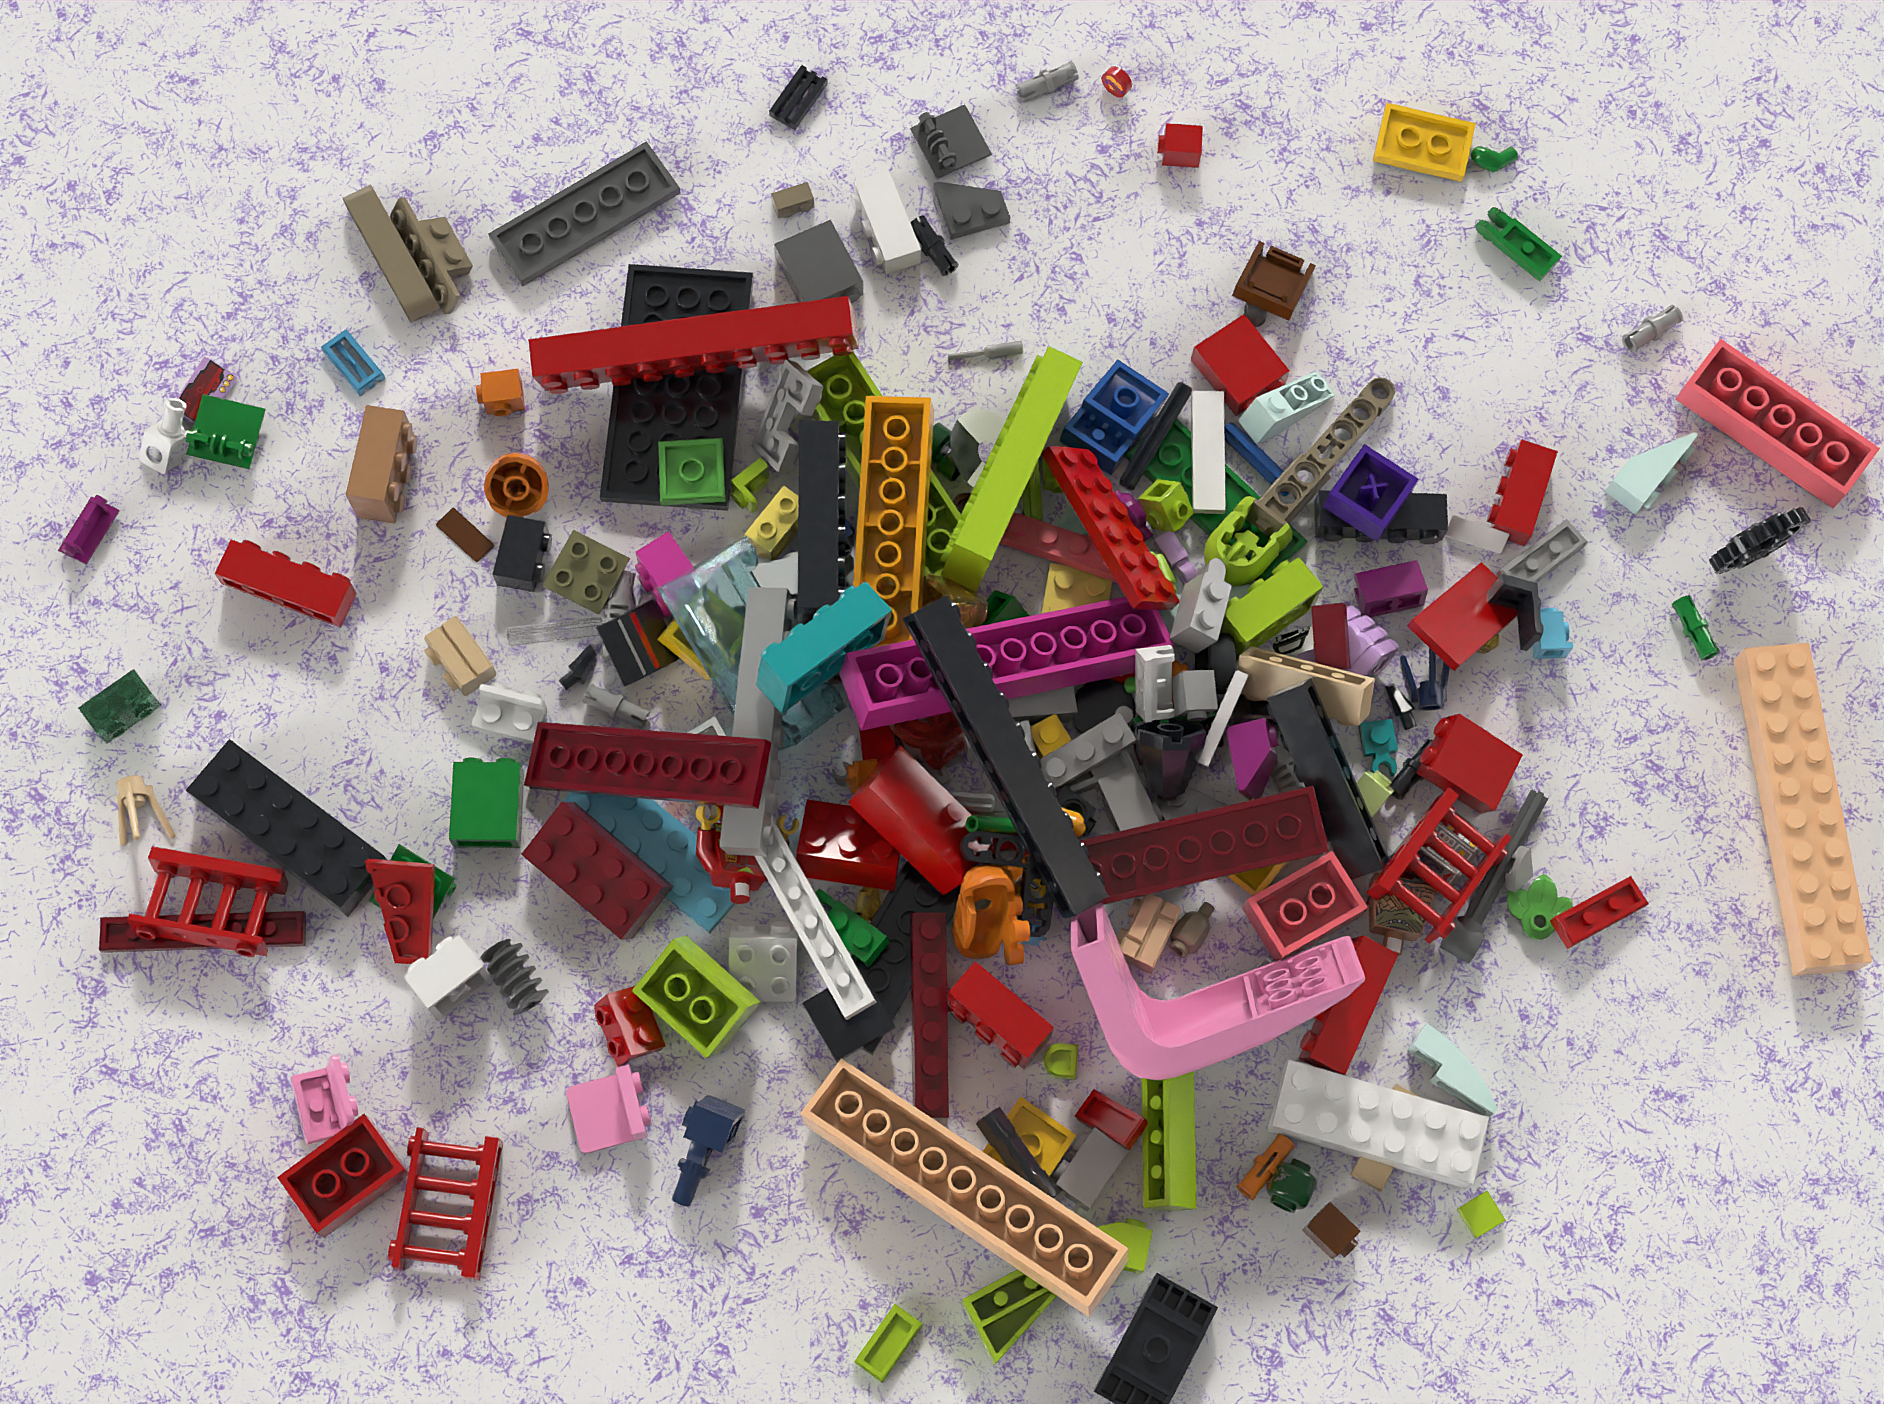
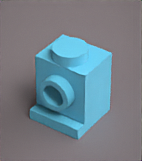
M1553 607L1541 609L1540 616L1544 630L1541 639L1532 646L1534 659L1566 658L1573 649V642H1566L1569 640L1570 630L1568 622H1564L1563 611Z

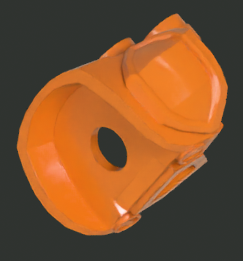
M983 864L973 867L966 873L963 883H961L952 925L953 941L964 957L970 959L990 958L997 954L1001 944L1004 943L1006 965L1024 963V947L1022 943L1018 944V942L1029 941L1030 926L1027 920H1017L1016 916L1022 915L1023 903L1021 896L1016 893L1015 880L1011 870L993 864ZM981 899L991 901V904L983 909H976L974 903Z

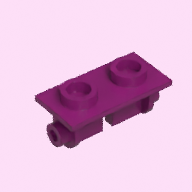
M99 495L91 496L58 551L87 565L120 510L107 504L108 501Z

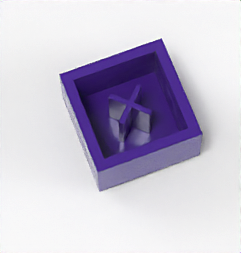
M1364 444L1329 492L1323 507L1378 542L1412 494L1419 479Z

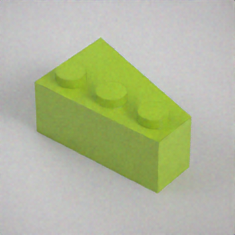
M1017 1269L962 1299L961 1305L991 1362L995 1365L1057 1296Z

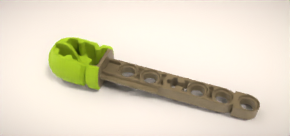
M1382 377L1371 380L1360 392L1358 398H1355L1313 446L1304 455L1299 454L1258 500L1251 496L1242 499L1233 509V512L1213 531L1205 543V564L1207 565L1214 558L1222 560L1226 566L1224 581L1232 586L1250 584L1259 577L1279 555V552L1292 540V530L1289 524L1331 478L1329 475L1331 470L1372 426L1376 417H1380L1388 408L1395 395L1394 384ZM1382 388L1387 392L1388 397L1386 399H1378L1372 394V389ZM1363 408L1369 413L1370 417L1366 420H1360L1354 415L1353 410ZM1335 430H1347L1351 435V439L1347 441L1338 439L1335 435ZM1331 445L1333 449L1329 457L1321 459L1319 455L1323 454ZM1302 470L1308 471L1313 475L1314 481L1310 483L1302 482L1298 478L1297 473ZM1283 491L1289 492L1294 496L1295 502L1285 504L1281 502L1278 494ZM1245 519L1270 537L1264 548L1257 547L1259 537L1247 530L1244 533H1236L1233 537L1236 542L1232 546L1228 544L1233 533L1242 528ZM1250 552L1253 555L1248 562L1245 556Z

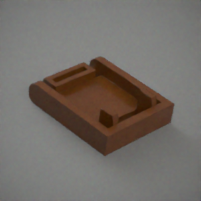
M1259 241L1234 288L1232 296L1289 321L1312 277L1316 265L1310 263L1305 274L1300 273L1305 261L1304 259L1274 246H1270L1266 257H1263L1261 254L1265 243Z

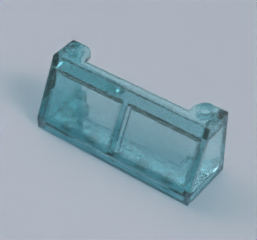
M747 536L727 545L657 588L733 717L748 587H761L752 572L758 566V554ZM825 682L787 710L786 715H782L781 728H784L785 740L783 747L779 748L778 751L797 745L847 707L839 690L834 685Z

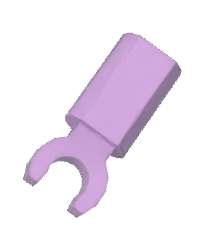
M1167 531L1155 539V548L1160 554L1164 555L1170 569H1175L1183 585L1196 577L1197 571L1188 561L1189 555L1173 532Z

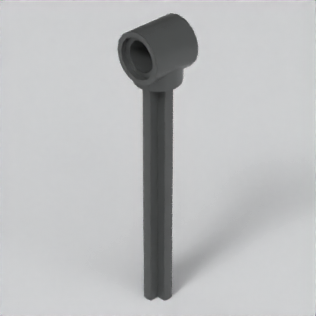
M1530 790L1507 833L1512 837L1505 846V849L1508 850L1507 855L1497 866L1492 865L1466 913L1464 916H1458L1457 919L1453 920L1456 926L1445 939H1442L1439 948L1468 964L1472 961L1485 937L1482 924L1505 882L1506 873H1510L1516 860L1511 857L1520 845L1524 846L1548 801L1544 793Z

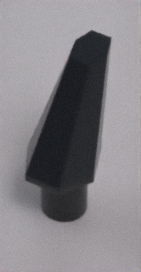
M591 644L568 666L571 671L558 680L565 690H568L578 681L581 684H585L597 655Z
M1394 683L1386 685L1385 688L1395 716L1400 717L1404 730L1416 727L1417 724L1411 712L1415 709L1412 703Z

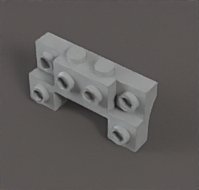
M1127 749L1065 785L1077 795L1095 788L1114 832L1162 820V814L1157 803H1151L1146 791H1149L1147 780L1142 772L1137 773Z

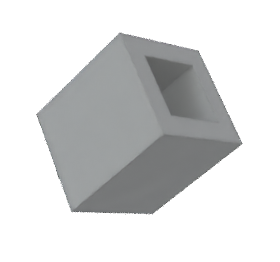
M1214 670L1181 671L1172 678L1175 717H1187V721L1193 722L1203 721L1207 719V715L1218 709Z

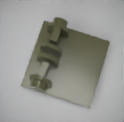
M573 530L542 586L599 615L602 609L607 610L606 602L610 598L609 596L630 558Z

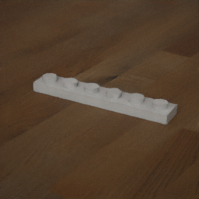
M1118 712L1040 759L1041 771L1045 779L1051 782L1057 791L1064 785H1067L1135 744L1136 738L1122 714ZM993 788L983 794H991L995 797L994 812H969L971 815L1009 818Z

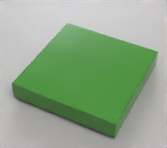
M723 438L658 442L661 506L726 502Z

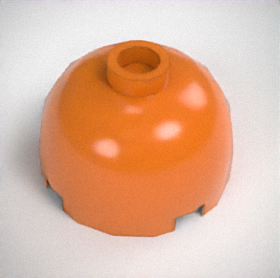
M518 452L504 454L494 460L486 472L484 480L486 499L489 501L492 509L503 517L512 515L524 518V516L530 515L533 512L535 514L547 501L549 492L547 473L539 461L528 454Z

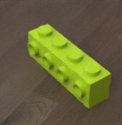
M1194 1071L1163 1080L1142 1078V1116L1149 1122L1142 1132L1143 1208L1168 1212L1197 1209Z

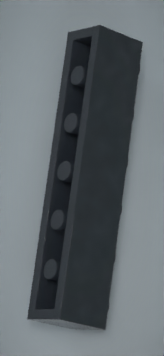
M1309 678L1275 691L1267 698L1269 702L1267 704L1269 715L1274 722L1277 721L1282 732L1280 735L1284 749L1290 752L1295 762L1294 772L1299 782H1303L1305 787H1314L1327 843H1330L1335 856L1351 880L1383 869L1390 861L1312 679Z

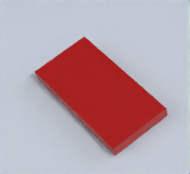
M1482 562L1415 616L1407 625L1454 672L1517 618V610L1488 603L1487 591L1497 581L1498 577Z

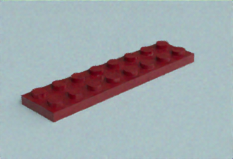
M538 722L524 786L540 790L759 809L772 743L766 739Z
M1313 786L1080 840L1089 851V861L1094 870L1098 871L1105 881L1106 887L1104 889L1108 897L1097 903L1102 902L1103 905L1329 852Z

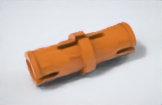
M1278 1133L1261 1156L1257 1155L1255 1157L1253 1167L1243 1180L1237 1184V1189L1250 1200H1254L1258 1192L1264 1187L1270 1177L1274 1175L1277 1165L1283 1162L1289 1153L1295 1149L1293 1142L1286 1136ZM1274 1156L1275 1158L1268 1165V1167L1261 1174V1176L1257 1177L1259 1172L1264 1168V1166L1271 1159V1157Z

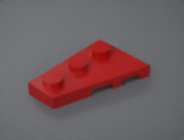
M367 859L365 865L373 880L375 887L373 892L376 902L381 907L385 921L383 925L394 962L412 964L420 958H425L426 960L432 955L435 864Z

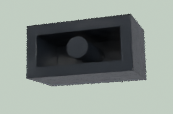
M507 515L492 574L497 586L535 592L537 582L541 583L543 581L545 564L542 563L544 552L549 553L552 545V534H549L546 522Z

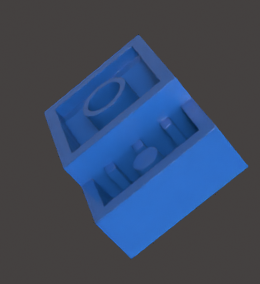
M1117 359L1084 398L1079 410L1064 426L1059 441L1070 448L1088 449L1097 458L1099 468L1112 475L1125 459L1126 453L1134 447L1150 425L1170 393Z

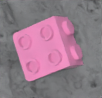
M338 1055L330 1056L326 1068L291 1076L292 1088L306 1145L330 1139L346 1126L352 1125L355 1120L354 1116H358L355 1096H349L346 1083L350 1082L348 1066L346 1062H340Z
M629 1064L615 1068L617 1073L615 1075L574 1085L567 1089L566 1095L581 1152L588 1154L648 1137L646 1127L652 1125L647 1105H640L638 1093L643 1092L639 1072L632 1073Z

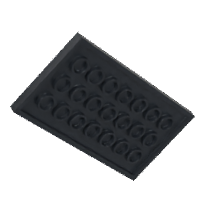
M628 264L621 326L751 309L754 283L753 272ZM736 365L725 367L726 370L719 373H708L706 370L694 371V375L688 377H676L675 374L662 375L663 378L658 381H644L643 378L631 379V383L627 385H613L600 489L601 502L661 506L658 442L723 438L726 502L664 506L728 511L744 369H740Z

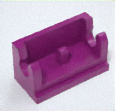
M1417 560L1355 573L1354 579L1357 588H1354V593L1361 611V617L1364 615L1370 618L1421 607L1425 604L1428 588Z

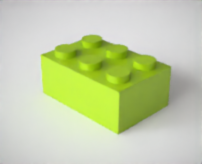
M1300 557L1291 563L1288 560L1283 561L1272 571L1274 575L1266 581L1262 578L1257 580L1247 589L1248 594L1241 599L1234 597L1228 601L1220 633H1230L1233 637L1237 661H1239V656L1251 646L1259 648L1309 612L1311 606L1316 604L1324 586Z
M687 935L672 939L632 990L634 994L706 1058L721 1053L761 1003L760 1000Z

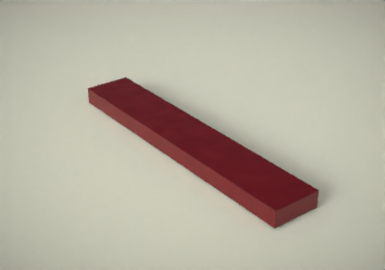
M265 912L258 936L263 937L267 947L305 946L306 912ZM230 913L225 931L244 934L250 913ZM194 914L192 925L211 928L215 914ZM159 915L158 919L178 922L180 915ZM128 916L100 917L99 951L101 953L222 949L156 937L153 940L144 939L134 933L127 920Z

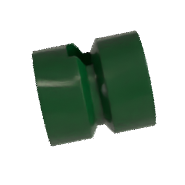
M938 422L933 426L931 466L936 464L937 472L953 482L961 474L955 465L952 452L950 451L946 458L944 457L949 449H951L952 431Z

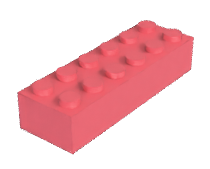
M1722 339L1717 342L1676 397L1677 401L1831 508H1834L1846 496L1880 449Z

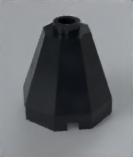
M1169 718L1168 724H1160V720H1152V722L1147 723L1143 720L1135 723L1136 743L1151 793L1157 794L1158 799L1175 800L1178 795L1185 793L1205 746L1206 731L1202 729L1201 723L1181 718Z

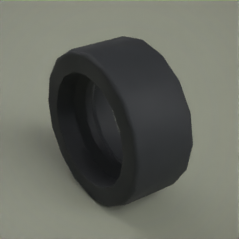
M1219 633L1218 641L1195 654V670H1214L1216 694H1226L1236 671L1235 644L1230 633Z

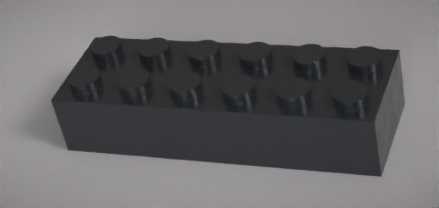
M799 420L797 610L798 624L802 623L803 625L810 622L814 614L821 607L827 604L832 606L839 601L840 595L845 591L846 432H839V421Z
M230 739L185 790L198 804L347 917L374 886L371 874L367 871L365 861L367 859L387 860L382 853Z

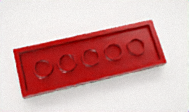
M1049 445L1041 453L1042 457L1133 609L1148 610L1174 609L1180 601L1174 592L1173 584L1165 578L1159 568L1158 559L1147 548L1141 531L1134 526L1129 518L1126 506L1118 500L1112 490L1111 481L1103 475L1097 465L1098 461L1095 455L1088 449Z

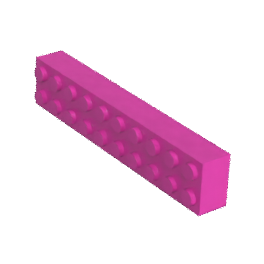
M1126 597L966 629V631H969L974 636L978 654L982 661H985L990 666L993 673L992 680L998 691H1001L1007 700L1135 673V649L1171 645L1173 649L1175 647L1173 642L1169 640L1170 635L1159 610L1133 609ZM914 640L846 653L839 674L861 731L952 712Z

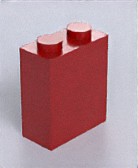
M1245 314L1194 346L1191 361L1215 391H1224V403L1235 416L1246 411L1257 397L1286 385L1290 372Z
M1460 713L1442 718L1435 726L1433 732L1435 737L1431 745L1420 756L1419 761L1421 765L1417 774L1443 791L1450 787L1459 795L1457 800L1479 814L1496 811L1523 754Z

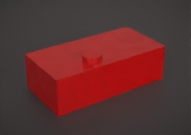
M901 745L876 764L848 801L942 895L963 883L966 873L978 864L966 861L959 852L960 840L964 835L970 833L966 828V820L971 814ZM976 837L974 842L968 843V849L973 850L974 856H976L977 852L987 851L990 845L978 844V838Z

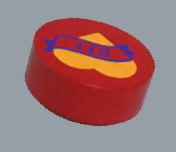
M1109 67L1101 77L1106 90L1115 97H1124L1132 88L1131 78L1119 67Z

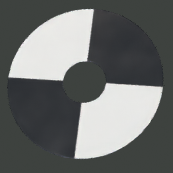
M980 409L971 410L961 415L955 422L951 433V452L955 465L962 477L973 488L985 465L978 454L979 444L983 441H988L995 445L1006 422L998 415Z

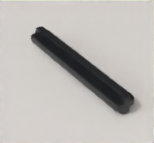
M1178 382L1120 477L1119 484L1123 488L1133 491L1189 399L1192 388L1189 385Z

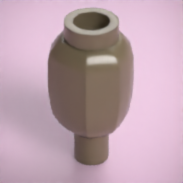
M1204 902L1198 911H1190L1178 921L1171 932V944L1169 945V949L1175 955L1185 958L1188 954H1194L1200 949L1209 933V917L1215 908L1210 903Z

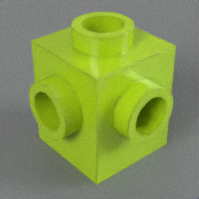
M1157 479L1138 498L1146 515V520L1152 529L1175 533L1194 514L1188 495L1184 491L1181 482Z

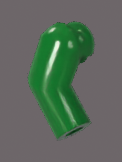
M1477 146L1471 152V159L1477 166L1490 172H1497L1518 160V153L1512 146L1500 153L1486 147Z

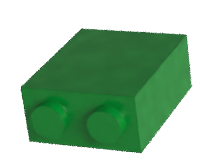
M474 757L464 758L463 762H453L449 841L454 848H520L524 770L521 763L516 762L512 758H498L496 762H483L482 759Z

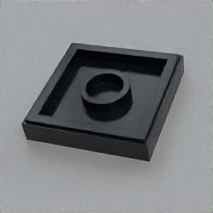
M859 969V972L877 1003L850 1019H845L828 988L802 1003L836 1063L841 1058L845 1059L895 1029L893 1021L861 969Z

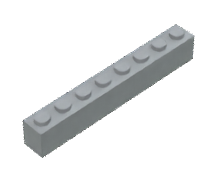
M748 587L732 737L766 739L772 745L759 809L724 806L720 847L728 855L767 856L768 846H772L774 842V827L771 826L772 813H776L778 806L777 793H774L775 780H779L781 776V762L778 760V750L784 745L785 733L784 728H781L782 715H786L787 711L781 714L756 686L761 653L774 642L779 644L785 640L791 631L792 619L797 618V600L794 599L788 588Z

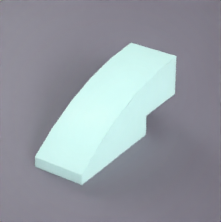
M1428 1023L1425 1024L1407 1051L1435 1069L1434 1074L1429 1080L1431 1083L1480 1115L1492 1116L1496 1112L1497 1106L1478 1071L1446 1036Z

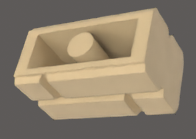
M457 616L452 617L443 623L441 627H437L425 636L424 639L428 648L424 652L434 666L441 664L446 670V673L442 676L453 692L459 688L462 694L467 696L478 689L480 684H485L496 676L497 673L494 666Z
M1153 894L1143 896L1142 900L1135 898L1127 916L1133 918L1128 930L1121 927L1117 935V940L1126 962L1152 974L1182 909Z

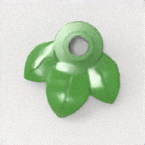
M1546 874L1537 877L1529 886L1528 891L1521 888L1516 892L1507 890L1506 900L1509 912L1521 921L1525 934L1535 940L1548 938L1555 930L1550 920L1573 907L1572 899L1558 897L1555 883ZM1535 917L1543 919V928H1539L1534 924Z

